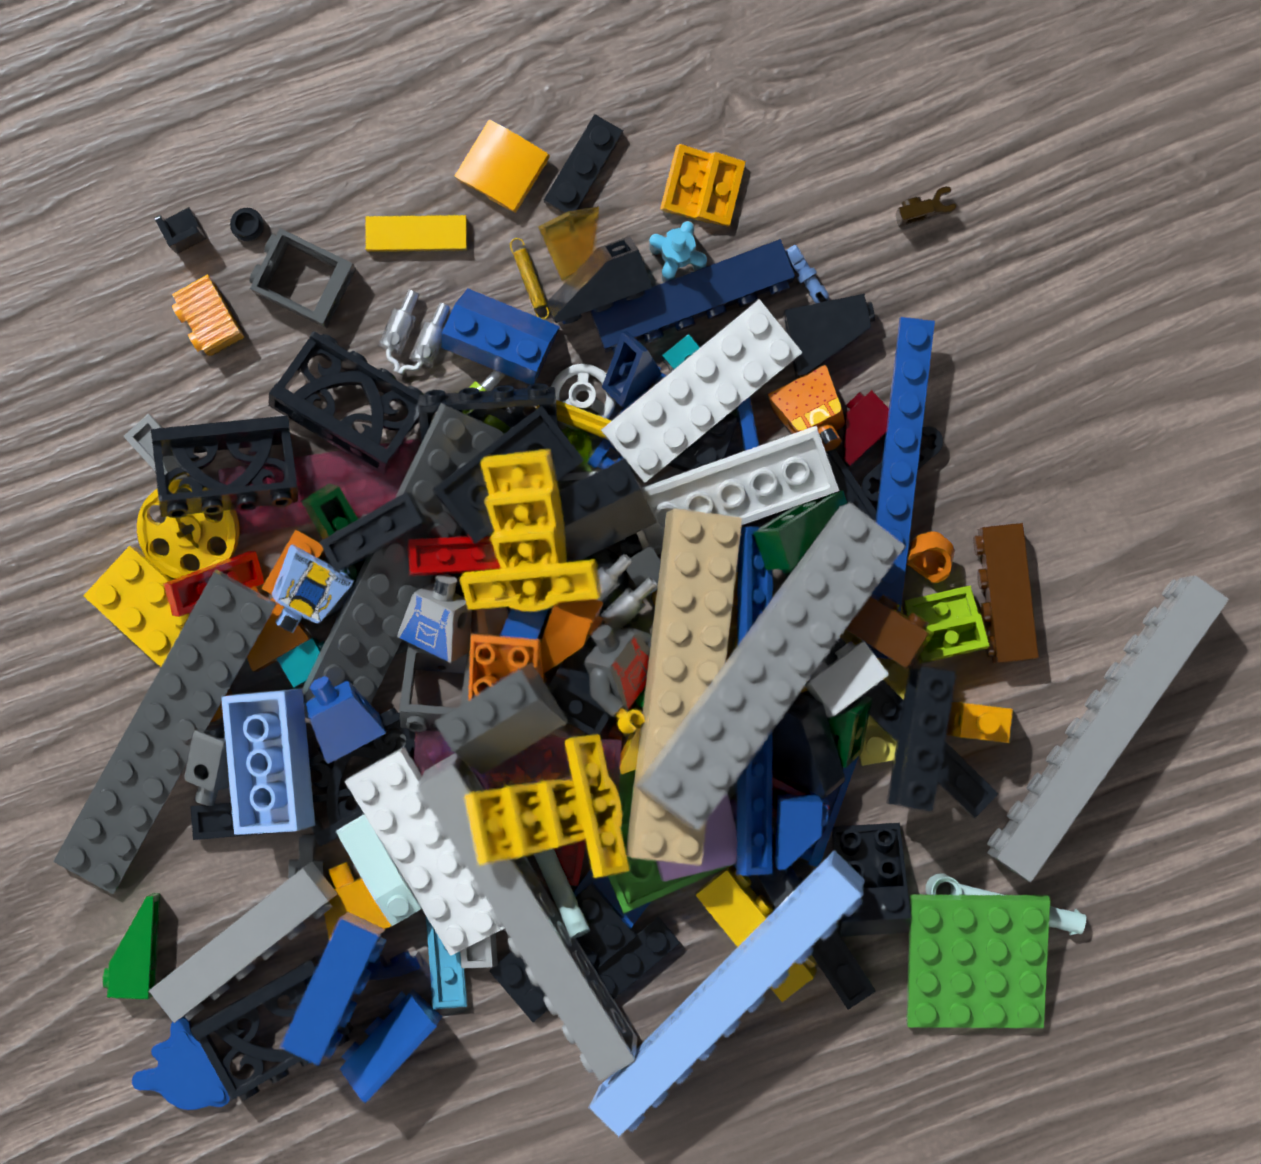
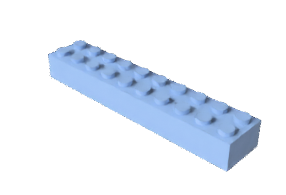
M833 851L636 1049L635 1061L611 1074L598 1087L589 1108L616 1135L620 1136L626 1129L630 1132L634 1131L644 1120L645 1116L643 1114L649 1106L657 1108L668 1096L667 1090L675 1081L679 1085L690 1075L693 1070L691 1066L698 1057L704 1061L716 1048L714 1043L722 1034L728 1037L740 1024L738 1019L746 1010L752 1013L765 999L763 994L770 986L776 989L788 977L789 973L787 970L794 962L800 965L813 951L812 945L819 937L825 940L833 933L838 926L836 922L843 913L849 916L862 903L860 898L864 893L862 892L864 879Z

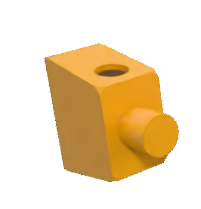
M951 702L946 735L1009 743L1013 709ZM961 714V720H960V725H959V724H958L959 715Z
M347 862L328 869L335 886L333 889L337 892V895L329 900L332 907L324 913L329 941L340 918L347 912L384 929L391 927V924L373 899L362 877L354 880Z

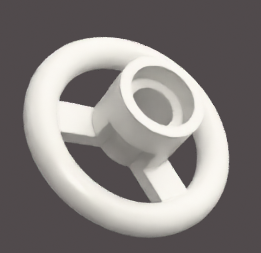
M576 364L567 367L556 376L551 387H555L556 400H559L560 390L564 382L578 374V382L574 383L569 390V399L563 402L580 409L591 408L599 413L598 416L606 419L611 416L616 401L607 392L606 403L603 404L598 401L594 387L588 383L589 375H592L603 385L606 373L602 369L590 364ZM586 391L589 394L588 400L585 402L578 401L576 399L577 393ZM561 422L562 424H564L565 426H567V427H569V428H571V429L581 430V429H578V428H576V427H573V426H571V425H568V424H565V423Z

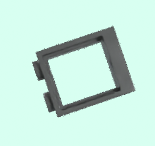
M280 228L277 235L272 234L266 243L264 252L267 255L262 265L257 264L251 273L249 282L252 285L250 289L255 294L327 329L357 269L353 263ZM288 246L335 268L314 311L267 289Z
M408 643L399 708L401 728L414 732L425 730L440 731L435 721L456 709L453 707L411 704L416 670L464 674L461 705L468 701L470 650L467 654L450 663Z

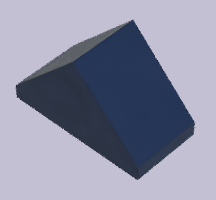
M628 331L621 334L602 388L622 407L630 404L662 374L649 351Z

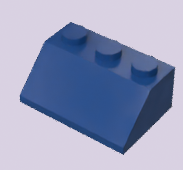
M467 288L455 303L441 335V348L532 385L536 383L560 330V326Z
M414 989L407 995L401 991L388 1005L392 1012L384 1020L378 1016L364 1031L368 1038L361 1045L354 1042L341 1056L345 1062L339 1070L364 1103L375 1094L437 1027L442 1018Z

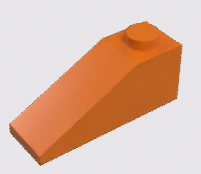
M597 599L561 601L553 605L540 644L543 674L581 649L594 630L602 625L604 618L600 617L599 614L603 602Z

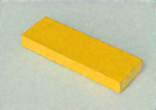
M466 215L365 216L367 252L467 251Z

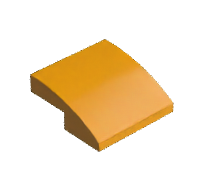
M488 120L456 172L455 177L465 185L485 194L491 201L516 213L549 160L550 155L514 132Z
M683 144L676 145L660 210L711 224L730 226L746 161L718 152L708 153Z

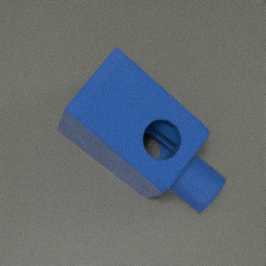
M320 677L311 684L310 689L315 698L309 700L306 706L314 732L328 764L386 733L379 713L351 682L345 681L334 687L328 677Z

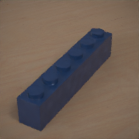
M779 239L645 290V295L637 299L626 300L625 297L613 302V307L601 312H595L593 309L591 310V316L605 353L613 351L614 354L622 332L628 331L637 341L644 339L645 343H649L664 336L663 331L676 327L677 331H681L695 325L694 319L707 315L708 319L719 317L727 313L726 307L738 303L740 307H745L759 300L757 296L768 291H770L771 295L782 293L790 289L789 284L794 281L795 275L782 241Z

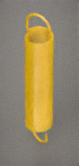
M514 238L510 242V249L514 255L527 294L530 297L536 316L539 317L536 308L543 307L547 303L526 248L516 252L512 250L511 245L514 240L518 239L525 245L524 241L520 238ZM546 307V309H547V312H548V313H547V316H546L545 318H541V319H543V320H545V319L548 317V315H549V310H548L547 307Z

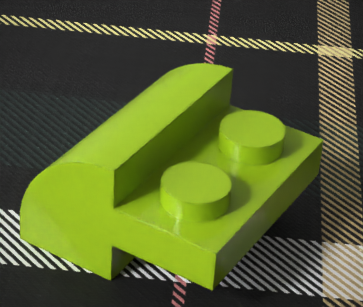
M971 585L904 601L907 616L909 617L911 613L917 614L929 622L927 629L934 632V635L918 658L921 664L989 648L981 614H978Z

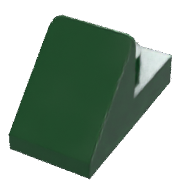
M867 695L856 699L835 716L827 717L831 732L837 735L834 742L841 765L844 768H847L863 751L872 698Z

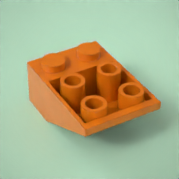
M471 634L468 701L531 662L544 681L540 639Z

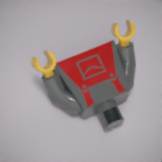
M603 625L596 628L592 633V638L597 645L585 660V666L590 676V695L612 717L616 715L619 718L618 727L620 731L632 733L637 729L630 720L635 725H641L645 722V717L640 711L631 710L627 712V710L646 686L652 635L634 628L622 630Z

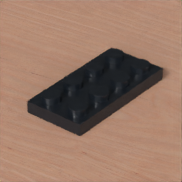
M541 406L433 488L432 491L475 545L494 531L485 502L489 492L480 463L484 457L550 450L557 481L582 463L584 459Z
M592 882L575 897L578 907L581 909L590 929L588 933L576 939L595 970H597L635 938L637 933ZM510 951L498 962V966L491 967L489 972L528 1018L535 1022L549 1010L544 1001L546 994L540 985L534 986L526 972L528 965L523 957H517L513 951Z

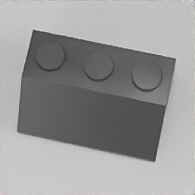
M532 662L435 721L451 750L481 775L568 723Z

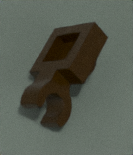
M946 186L938 189L932 200L922 201L921 197H914L901 202L902 207H899L895 213L898 227L929 219L933 215L952 213L956 209V204L945 206L940 201L941 196L950 194L951 187Z

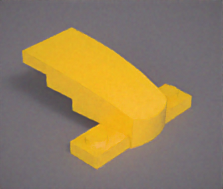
M543 450L484 457L480 463L489 492L485 502L494 528V533L490 538L501 569L466 572L461 576L460 581L468 610L510 606V608L521 611H538L547 609L561 601L599 598L603 591L596 561L566 562L562 508L551 451Z
M599 734L575 737L564 741L573 780L544 781L538 784L508 786L498 790L464 795L479 865L531 855L586 839L594 878L629 871L620 830L622 822L621 802L617 789L608 776Z

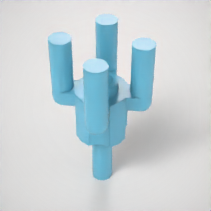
M686 221L681 225L680 229L670 230L667 232L666 237L653 234L649 239L650 252L655 255L662 253V258L665 261L661 278L663 283L675 279L678 268L685 267L688 264L693 265L694 271L706 267V255L695 250V228L692 222Z

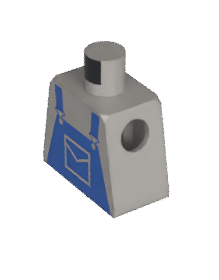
M439 574L436 576L435 584L431 583L417 590L412 595L397 637L451 663L467 654L470 650L472 610H468L465 597L454 593L457 579L449 574Z

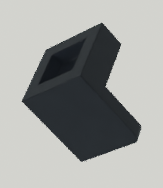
M189 207L166 219L161 215L154 217L168 246L176 254L206 239Z

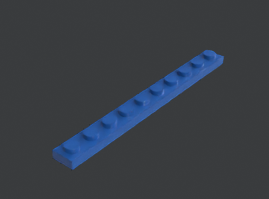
M907 317L899 318L875 523L895 537L905 547L872 591V594L878 598H881L882 594L898 602L900 604L898 608L900 612L935 321ZM866 643L876 658L891 659Z
M741 527L738 548L737 646L773 599V570H766L753 533L760 527ZM772 730L737 777V875L772 874Z

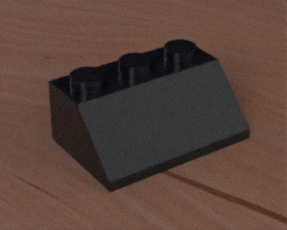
M626 458L559 491L567 563L579 562L657 523Z

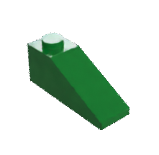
M152 893L146 896L111 958L109 968L104 969L103 988H107V998L148 1000L153 997L149 990L156 985L160 893Z

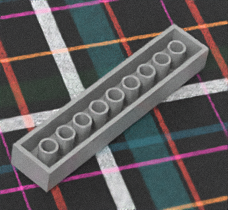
M851 503L839 507L635 786L688 827L699 830L904 549L905 545Z
M1196 575L1181 577L1178 581L1173 579L1166 586L1162 593V596L1165 597L1159 608L1154 606L1145 616L1142 623L1146 626L1139 636L1134 634L1126 643L1123 649L1126 655L1119 664L1114 662L1104 676L1107 682L1100 692L1097 689L1092 692L1085 702L1084 706L1088 709L1081 719L1076 717L1066 729L1065 734L1068 737L1061 747L1056 745L1047 756L1046 762L1049 765L1042 775L1036 773L1026 787L1030 792L1023 802L1016 801L1007 814V817L1010 819L1003 830L998 828L990 837L987 843L990 849L987 851V854L1018 876L1029 882L1034 879L1229 599Z
M454 753L425 770L417 785L419 790L416 792L418 800L425 810L431 809L437 819L435 826L444 840L449 838L456 849L453 851L457 863L462 869L467 868L474 878L471 883L475 892L481 899L485 897L492 907L490 914L493 921L499 928L504 927L510 936L508 943L511 950L517 957L522 956L528 965L526 972L534 986L540 985L546 994L544 1001L552 1015L558 1014L564 1023L562 1026L564 1035L570 1044L576 1043L582 1052L580 1059L585 1069L589 1073L594 1072L598 1080L601 1081L634 1062L636 1059L637 1036L577 939L570 938L558 908L526 856L485 865L478 864L464 795L485 790L469 764Z

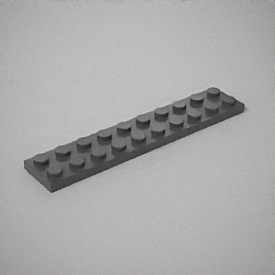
M443 403L440 404L396 495L398 497L406 491L411 492L427 523L366 557L303 687L305 718L310 719L306 703L315 698L310 686L320 677H328L334 687L349 681L370 704L372 703L402 641L397 635L412 595L417 590L429 585L434 576H410L408 539L453 537L458 523L432 490L499 439L503 434L502 431Z
M218 570L214 571L53 862L114 894L187 765L194 730L201 728L206 730L222 703V697L227 694L277 603Z

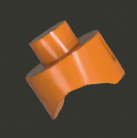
M931 531L917 535L910 542L906 564L933 583L944 581L951 572L955 552L953 544L938 532Z

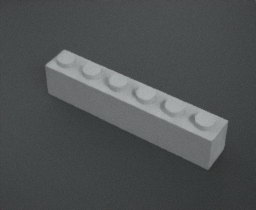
M313 862L309 863L150 989L149 992L173 1023L183 1016L189 1021L205 1008L201 1004L204 999L210 996L214 1001L230 988L226 982L233 976L240 980L255 968L252 961L261 955L266 960L281 947L277 942L287 935L291 940L304 930L306 925L303 921L310 915L317 919L332 907L329 900L336 896L337 892Z

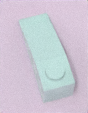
M365 814L336 830L373 899L391 926L421 910V906Z

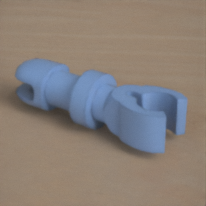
M797 245L785 251L787 257L799 274L797 279L800 284L804 282L812 300L815 303H820L817 294L821 292L825 299L829 301L830 297L827 290L815 276L817 271L814 267H809Z

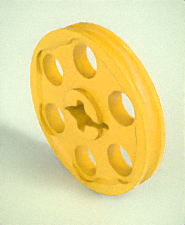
M183 479L171 482L169 490L172 494L177 493L179 484ZM158 490L153 491L142 504L137 518L139 545L145 557L165 575L176 579L195 572L188 570L184 566L183 558L186 554H193L199 559L200 566L198 570L229 559L235 553L240 535L239 520L235 509L223 511V518L220 521L212 520L208 514L197 513L188 514L183 518L177 519L166 517L164 522L159 523L150 516L151 507L159 505ZM192 524L195 528L192 531V535L190 533L184 535L181 530L185 525ZM212 537H221L226 542L227 548L225 553L218 554L212 551L210 547ZM162 538L168 542L170 547L168 555H159L154 550L153 543L155 539Z

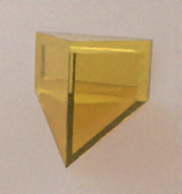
M599 206L569 211L538 226L539 236L562 281L570 278L592 255Z

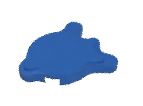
M183 1016L175 1023L172 1021L169 1039L156 1044L151 1050L152 1056L158 1061V1066L136 1072L132 1077L133 1087L137 1090L156 1091L169 1103L184 1110H197L208 1106H225L230 1101L228 1093L201 1044L193 1035L190 1020L188 1021Z

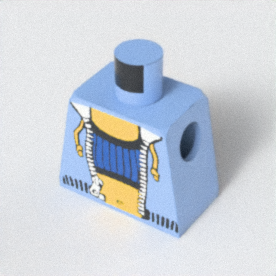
M291 544L272 592V597L275 601L284 606L275 623L292 633L302 617L316 624L320 623L349 589L353 580L346 573L335 572L328 563Z

